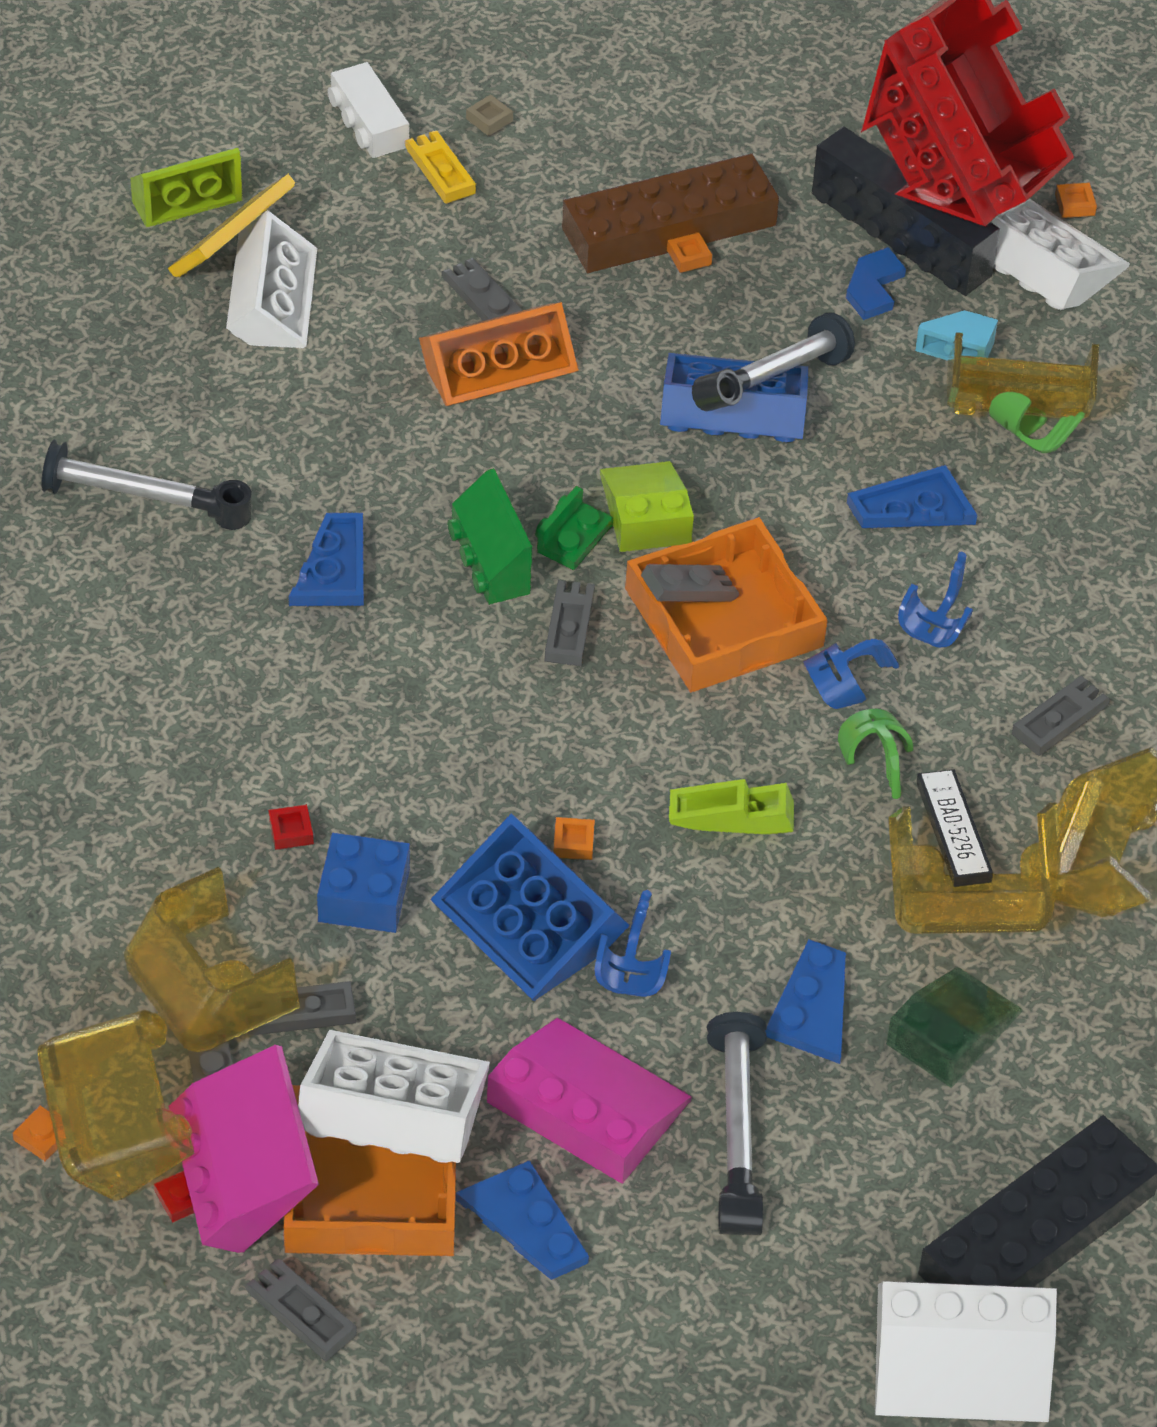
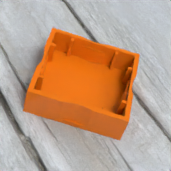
M760 517L713 532L695 542L674 545L627 561L625 589L690 693L824 647L827 618L804 583L788 567L782 550ZM647 564L720 565L725 571V576H728L732 581V586H735L738 590L739 596L730 602L657 601L641 574Z
M292 1085L298 1105L301 1085ZM305 1131L319 1185L284 1215L285 1253L454 1256L456 1162H437L431 1157L413 1153L398 1154L392 1152L389 1148L374 1145L359 1146L352 1144L349 1140L330 1136L315 1137Z

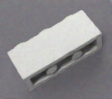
M365 62L332 72L331 87L328 88L329 100L333 107L338 106L341 110L346 127H352L355 131L359 147L361 149L366 148L372 158L405 149V140L409 139V123L369 63Z

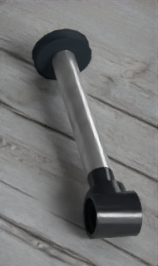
M834 312L824 313L814 318L810 323L807 339L736 371L725 369L698 377L692 385V397L696 406L700 410L708 412L735 405L740 401L744 390L816 357L827 365H838L841 362H845L850 359L855 347L854 333L849 323L842 316Z
M55 439L51 442L45 457L41 480L43 492L51 488L55 495L62 480L205 510L208 511V517L215 518L216 523L227 530L241 529L251 520L252 491L245 482L239 480L224 481L219 485H214L211 490L67 458V442L65 441L62 445H57Z
M726 1012L715 1016L706 1026L708 1044L718 1051L725 1052L727 1186L719 1194V1234L762 1235L763 1196L762 1193H759L758 1188L752 1185L749 1052L755 1051L765 1044L767 1040L765 1032L767 1026L761 1017L752 1013Z

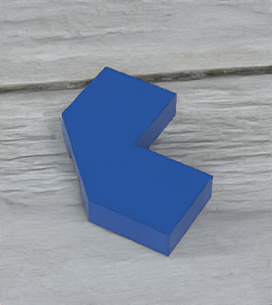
M889 247L859 257L847 289L846 299L863 320L893 310L894 300L882 285L905 277L906 268Z

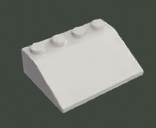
M1031 199L999 214L991 221V223L1000 228L994 269L1000 273L1012 275L1020 281L1019 285L1031 292H1038L1046 298L1045 301L1048 305L1059 310L1080 306L1130 265V263Z
M329 1030L300 1086L298 1108L304 1131L315 1137L330 1136L349 1140L352 1144L359 1146L374 1145L389 1148L392 1152L398 1154L413 1153L431 1157L437 1162L447 1163L453 1161L460 1163L469 1141L490 1062Z
M881 1282L878 1284L875 1415L1049 1422L1056 1338L1057 1289L908 1282Z

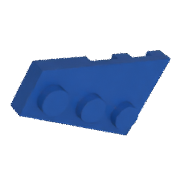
M946 465L848 493L847 505L862 528L976 525L977 514Z
M326 513L312 543V551L307 562L303 563L300 570V578L290 592L289 606H364L363 513Z
M808 939L767 1025L765 1032L768 1038L840 1064L846 952Z
M530 1160L455 1193V1200L465 1209L469 1208L483 1220L482 1223L493 1232L497 1231L509 1241L519 1254L550 1280L588 1264L589 1255Z

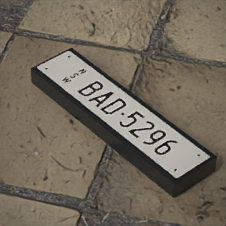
M955 769L917 773V786L953 886L992 883L993 871Z

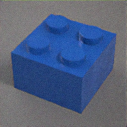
M332 833L317 894L318 922L396 933L410 872V843Z

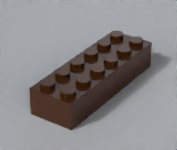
M753 153L565 199L563 200L562 229L585 271L591 273L668 253L667 241L700 233L705 243H710L776 226L779 196Z

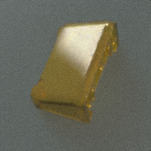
M141 1010L52 1037L39 1045L37 1049L58 1153L63 1168L77 1183L114 1201L122 1200L194 1154L190 1137L192 1129L189 1122L184 1116L176 1115L165 1108L151 1049L156 1050L165 1045L167 1026L161 1016L147 1010Z

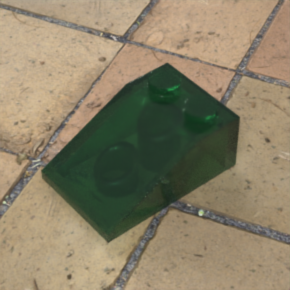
M957 966L915 992L890 1018L886 1045L952 1088L1021 1014L1022 1009Z

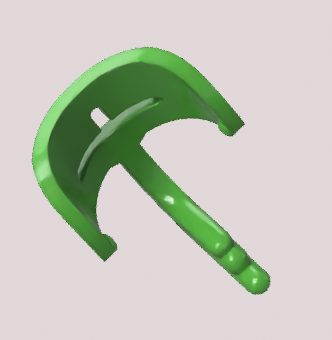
M1004 392L992 400L989 409L990 417L1040 453H1049L1057 450L1085 416L1084 412H1079L1075 417L1073 415L1062 417L1044 438L1030 439L1028 437L1045 424L1047 417L1039 411L1028 409L1031 405V400L1028 397L1016 392Z
M877 708L859 711L850 716L841 725L838 733V743L847 765L854 764V753L859 742L867 735L877 733L885 752L886 775L889 780L892 798L898 799L901 797L899 754L894 738L889 730L898 732L906 752L913 751L912 739L890 712Z

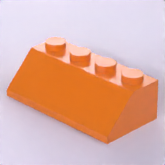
M562 302L546 304L419 338L426 369L446 406L579 371Z

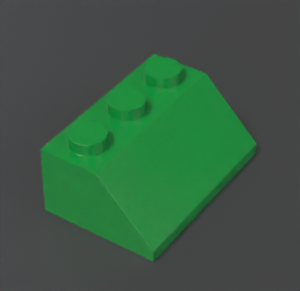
M489 469L452 503V519L447 522L451 539L453 541L458 540L461 545L460 556L465 567L471 566L474 588L478 594H484L488 605L529 595L531 591L532 545L495 469Z

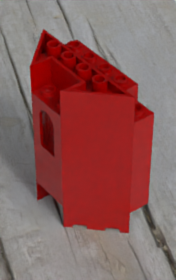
M940 0L887 38L883 46L861 131L863 132L875 125L877 126L906 179L907 184L897 191L895 195L982 226H987L999 214L1026 202L1074 158L1059 129L1070 116L1055 88L1026 102L995 45L1023 29L1008 0H1004L996 5H993L991 0Z

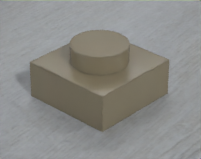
M489 95L466 109V119L487 136H490L513 122V111L494 96Z

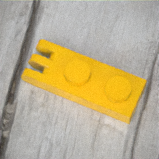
M437 130L429 132L430 141L425 134L417 136L418 145L413 138L405 140V147L445 204L476 194V183Z

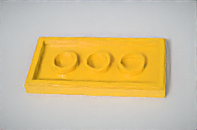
M287 174L256 194L173 263L168 270L173 276L180 277L207 260L295 186V181Z

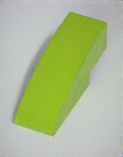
M745 779L670 789L669 822L671 825L700 831L748 834L788 833L794 830V800L787 783L749 788Z

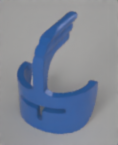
M961 551L958 553L957 561L951 571L947 593L937 612L930 611L920 601L917 594V585L911 584L900 605L898 620L903 630L911 637L935 647H947L957 639L973 612V609L969 607L965 608L961 618L949 619L946 617L962 586L967 557L965 552ZM925 621L937 625L941 628L934 627L933 631L931 633H928V630L931 627V625L926 623Z
M865 640L844 652L835 643L803 661L816 688L827 705L839 709L859 704L866 700L863 691L848 667L849 661L862 655H872L881 668L884 666L887 668L891 666L895 669L899 668V663L892 651L882 640ZM831 659L842 678L841 681L837 680L827 660Z
M649 890L642 892L634 913L627 939L625 956L620 957L614 954L606 945L608 936L600 935L595 962V977L600 985L614 993L647 997L656 994L664 984L671 956L670 950L664 949L662 955L655 960L638 961L635 959L640 932L652 896ZM621 971L642 973L647 975L629 974L628 982L626 983L624 982L625 973Z

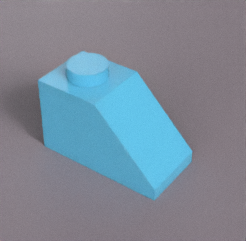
M964 310L923 322L918 329L915 351L982 371L994 345L998 320Z

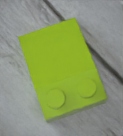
M671 461L600 469V476L610 515L613 517V527L620 552L669 547L692 542L694 520L687 489Z

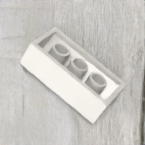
M268 210L239 232L226 328L248 345L304 348L307 344L317 247Z

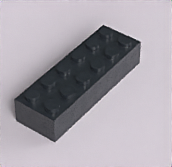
M845 126L819 143L816 149L812 195L819 202L829 205L838 211L843 218L853 221L865 229L871 237L880 239L889 245L894 252L904 255L916 263L922 271L931 273L943 281L949 289H955L965 297L992 277L1000 231L999 227L991 222L987 226H982L895 195L897 191L907 184L895 159Z
M1102 1115L924 1247L918 1274L927 1283L1033 1288L1153 1197L1157 1190V1164L1105 1115Z

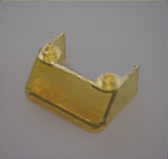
M955 333L947 367V405L954 408L955 413L971 415L975 411L989 412L990 404L997 395L1004 392H1016L1025 395L1031 400V405L1024 415L1052 418L1068 417L1069 415L1075 417L1079 412L1085 413L1084 418L1090 415L1096 401L1100 344H1092L1084 366L961 356L963 333Z
M1153 747L1083 773L1073 779L1065 788L1028 881V886L1040 898L1098 917L1114 916L1121 911L1150 901L1152 895L1119 863L1130 834L1141 829L1146 830L1150 828L1157 820V751Z
M1048 803L1037 813L1039 842L1029 845L1023 851L1020 859L1021 873L993 874L992 883L954 887L950 875H945L944 858L937 848L926 844L913 845L910 806H903L888 817L895 918L898 925L906 932L913 934L1036 932L1042 930L1052 920L1061 865L1057 803Z
M219 867L161 892L155 898L124 951L126 968L180 1043L186 1049L194 1052L210 1050L300 1008L294 962L291 958L285 959L255 974L251 972L246 964L236 960L223 961L209 968L186 938V934L229 916L223 873Z

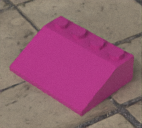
M558 1017L513 1047L488 1075L487 1103L621 1184L625 1182L692 1098L690 1095Z
M273 1045L192 1083L168 1106L202 1245L236 1253L246 1251L319 1185L282 1046Z

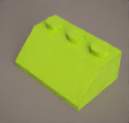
M234 148L130 178L132 202L146 228L242 201L240 150Z

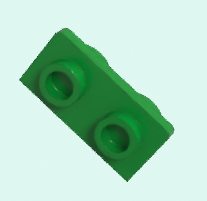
M575 486L568 495H563L559 499L553 513L548 518L544 517L539 522L535 531L537 552L575 570L613 526V517L583 503V489Z

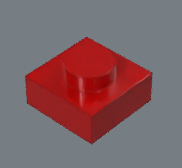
M307 804L268 810L275 850L314 844Z
M184 1171L154 1183V1191L172 1223L194 1213Z

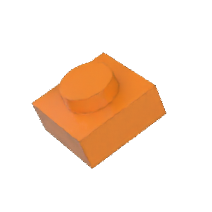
M1090 183L1060 184L1056 186L1055 196L1062 218L1095 216L1097 205Z
M700 233L667 241V251L680 273L712 265V253Z
M556 817L553 852L559 858L592 860L595 820Z
M40 1105L13 1132V1140L46 1161L72 1135V1126Z

